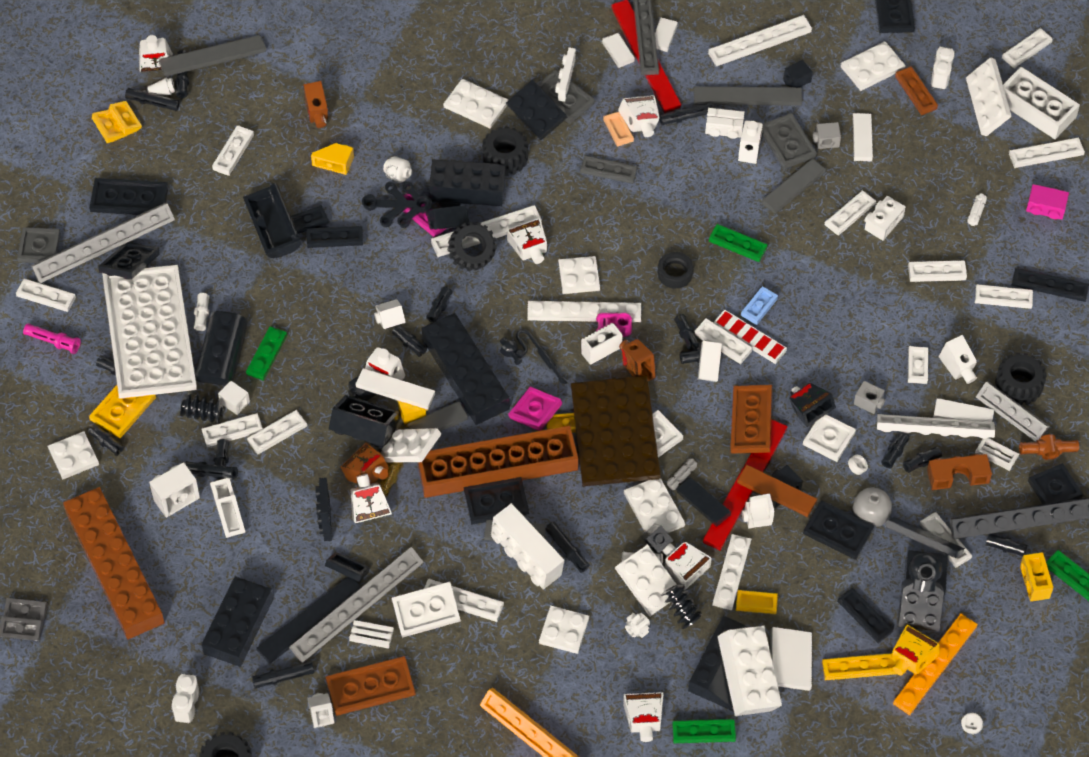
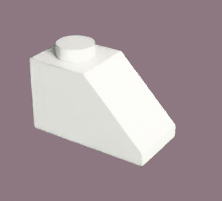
M318 693L309 697L308 703L314 728L334 724L332 705L328 693Z

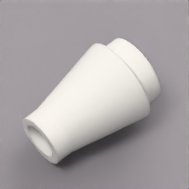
M166 77L147 86L148 92L155 95H172L175 92L172 78L168 79Z

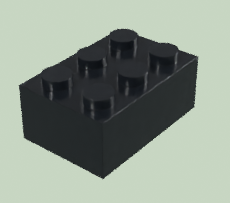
M345 395L332 408L329 430L339 435L351 436L355 440L370 442L374 446H384L396 431L399 411Z

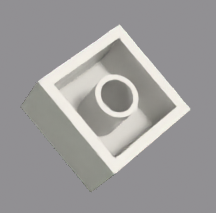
M184 462L173 466L168 472L156 476L149 482L154 502L166 518L200 498L196 479Z

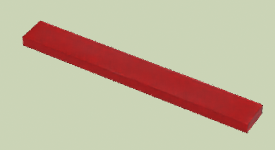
M628 0L611 4V9L639 62L634 11ZM658 60L659 74L645 76L663 112L667 113L674 109H680L681 103Z
M771 419L770 452L751 453L738 478L746 465L764 473L788 426ZM738 478L723 503L731 511V516L717 527L712 523L703 539L704 544L719 551L723 548L742 510L745 508V503L748 502L753 493V490L738 484Z

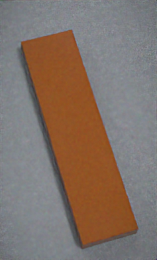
M746 465L737 481L738 484L761 495L770 494L771 500L806 517L809 516L817 503V498Z

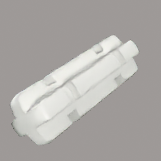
M982 193L976 196L967 221L971 226L979 223V217H981L987 197Z

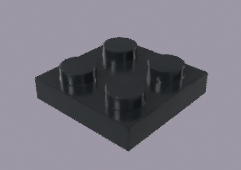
M1063 463L1033 475L1028 479L1029 484L1042 504L1080 499L1083 495Z

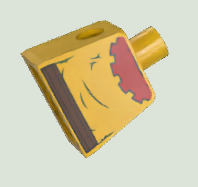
M907 625L893 649V660L896 662L892 668L893 671L900 676L906 670L918 674L939 656L940 644Z

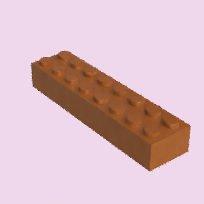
M565 426L430 450L422 462H417L424 498L461 492L464 491V487L517 477H521L522 480L578 471V455L571 427Z
M100 487L63 502L67 517L127 640L164 624L162 612Z

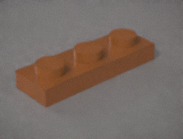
M912 66L896 72V79L921 116L937 110L938 104Z

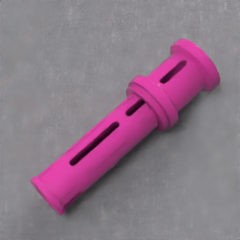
M30 323L26 324L23 330L24 335L54 344L57 349L63 348L69 350L72 354H76L80 348V338L66 336V333L63 332L57 334Z

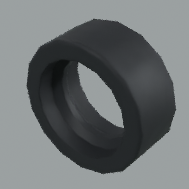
M667 253L659 260L658 279L663 285L673 289L687 286L693 276V262L684 253ZM676 263L684 266L686 273L680 277H673L665 273L664 269L667 265Z

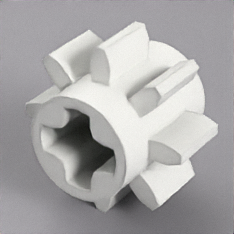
M633 612L626 618L627 625H625V629L632 637L640 636L643 638L649 633L648 626L650 622L644 614L635 615Z

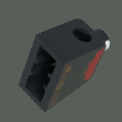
M812 383L807 384L803 388L796 386L790 392L789 400L792 408L806 427H809L836 408L832 394Z

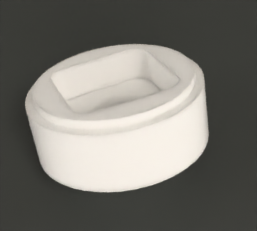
M856 454L848 460L849 468L857 475H861L868 468L866 460L861 455Z
M968 713L962 719V727L969 734H977L983 728V720L976 713Z

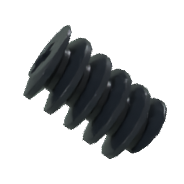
M188 393L187 397L182 401L180 416L183 417L186 414L187 418L194 416L196 420L201 417L202 421L209 419V422L216 420L217 424H219L223 414V405H221V399H218L216 404H214L213 398L206 402V396H203L202 400L199 401V396L196 395L194 400H192L191 394Z
M676 584L661 593V596H668L664 602H672L669 610H677L673 616H681L678 624L684 622L685 625L682 629H685L698 621L702 616V612H695L698 606L696 604L691 605L694 600L693 598H687L689 592L683 591L685 585Z

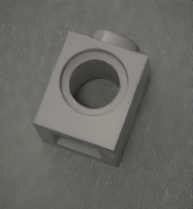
M838 122L816 125V132H813V142H817L818 149L840 147L841 134Z
M863 381L855 395L854 405L875 414L877 409H882L886 399L883 398L885 390Z

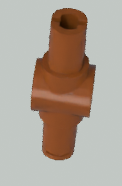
M1051 434L1040 437L1036 442H1020L1019 444L1020 455L1037 454L1042 455V458L1045 460L1055 459L1064 452H1078L1079 450L1078 440L1061 441V439H1056L1055 435Z

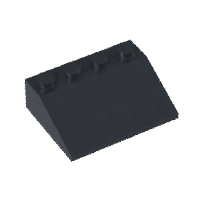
M723 615L689 681L688 692L734 712L718 636L727 630L748 627Z

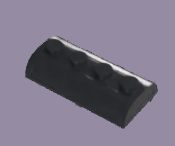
M273 183L270 187L243 197L264 251L269 258H279L288 255L301 246L299 234L277 183Z
M226 311L211 313L195 372L196 381L226 386L230 381H234L247 331L248 322L244 316Z

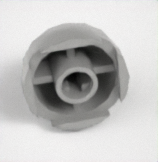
M871 487L860 491L853 502V514L855 517L876 527L882 526L891 517L892 502L885 491Z

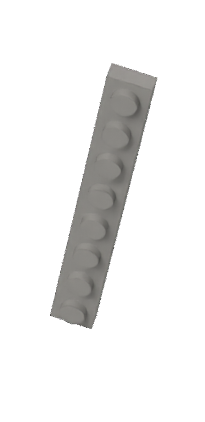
M164 203L31 265L38 282L42 283L175 219L168 203Z
M410 547L289 647L291 651L303 663L424 563L423 560Z

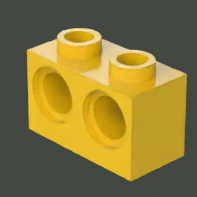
M1043 552L1023 555L1020 569L1030 602L1050 599L1053 584Z

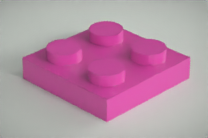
M529 387L508 415L514 421L541 431L560 408L562 401L550 394Z

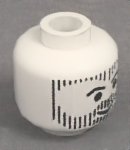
M394 156L384 164L385 175L391 180L401 183L411 176L412 169L408 160Z

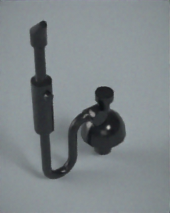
M522 329L516 333V339L524 351L518 350L515 340L508 341L506 337L500 340L502 344L500 353L506 357H513L514 363L519 365L522 362L521 358L528 350L519 335L521 333L527 334L548 368L554 371L561 384H567L565 378L555 368L556 364L546 350L540 347L529 331Z

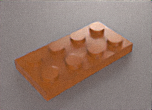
M772 385L733 386L731 454L770 452Z
M405 656L326 676L336 716L415 696Z

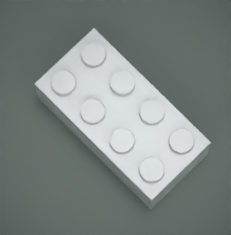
M1022 67L1003 84L1009 109L1054 139L1077 117L1080 104Z
M512 503L493 517L491 531L493 540L504 547L506 554L518 562L519 568L531 576V580L536 586H540L544 590L562 575L564 559Z
M758 626L727 630L719 635L718 641L735 716L770 712L782 706L765 627Z

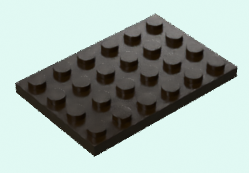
M647 375L571 383L582 487L661 479Z

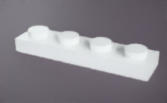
M732 534L713 600V606L728 610L733 609L751 544L750 538Z

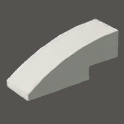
M226 478L211 482V490L226 538L245 533L230 479Z

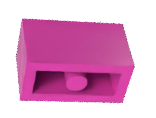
M1033 184L1026 212L1062 220L1069 192Z

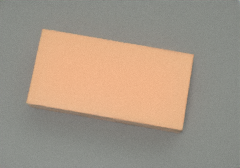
M619 112L603 116V120L617 147L634 141L633 135Z

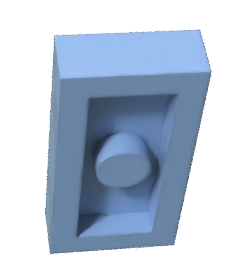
M762 286L743 309L741 316L757 325L777 301L778 295Z

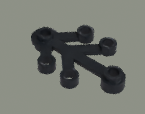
M392 181L385 184V189L397 200H377L372 194L365 195L362 199V205L368 211H372L376 207L394 208L387 215H383L380 218V223L385 228L390 227L392 220L406 208H412L405 216H400L397 220L401 228H407L412 218L418 213L424 214L430 211L433 203L428 196H420L411 182H405L402 188L414 200H407Z

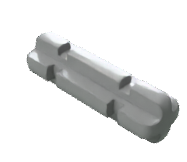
M692 458L688 459L685 462L686 465H682L673 475L674 477L667 481V486L671 490H675L679 486L678 484H681L691 474L690 472L697 468L696 461Z

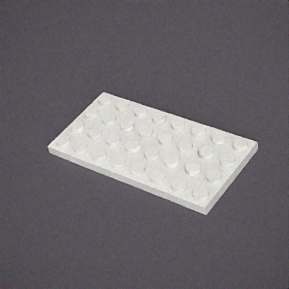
M178 265L144 268L133 279L108 276L102 273L119 398L196 390Z

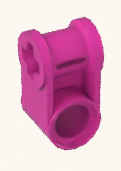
M600 313L596 316L598 323L596 332L613 323L623 337H628L632 333V318L627 313Z

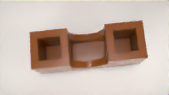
M973 454L966 457L954 456L948 459L936 458L929 461L927 468L932 490L951 488L953 475L956 473L967 476L970 486L989 484L992 476L987 454Z

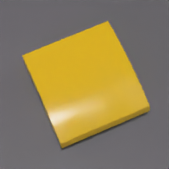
M127 101L110 104L109 110L92 114V120L106 143L114 142L130 135L142 127Z

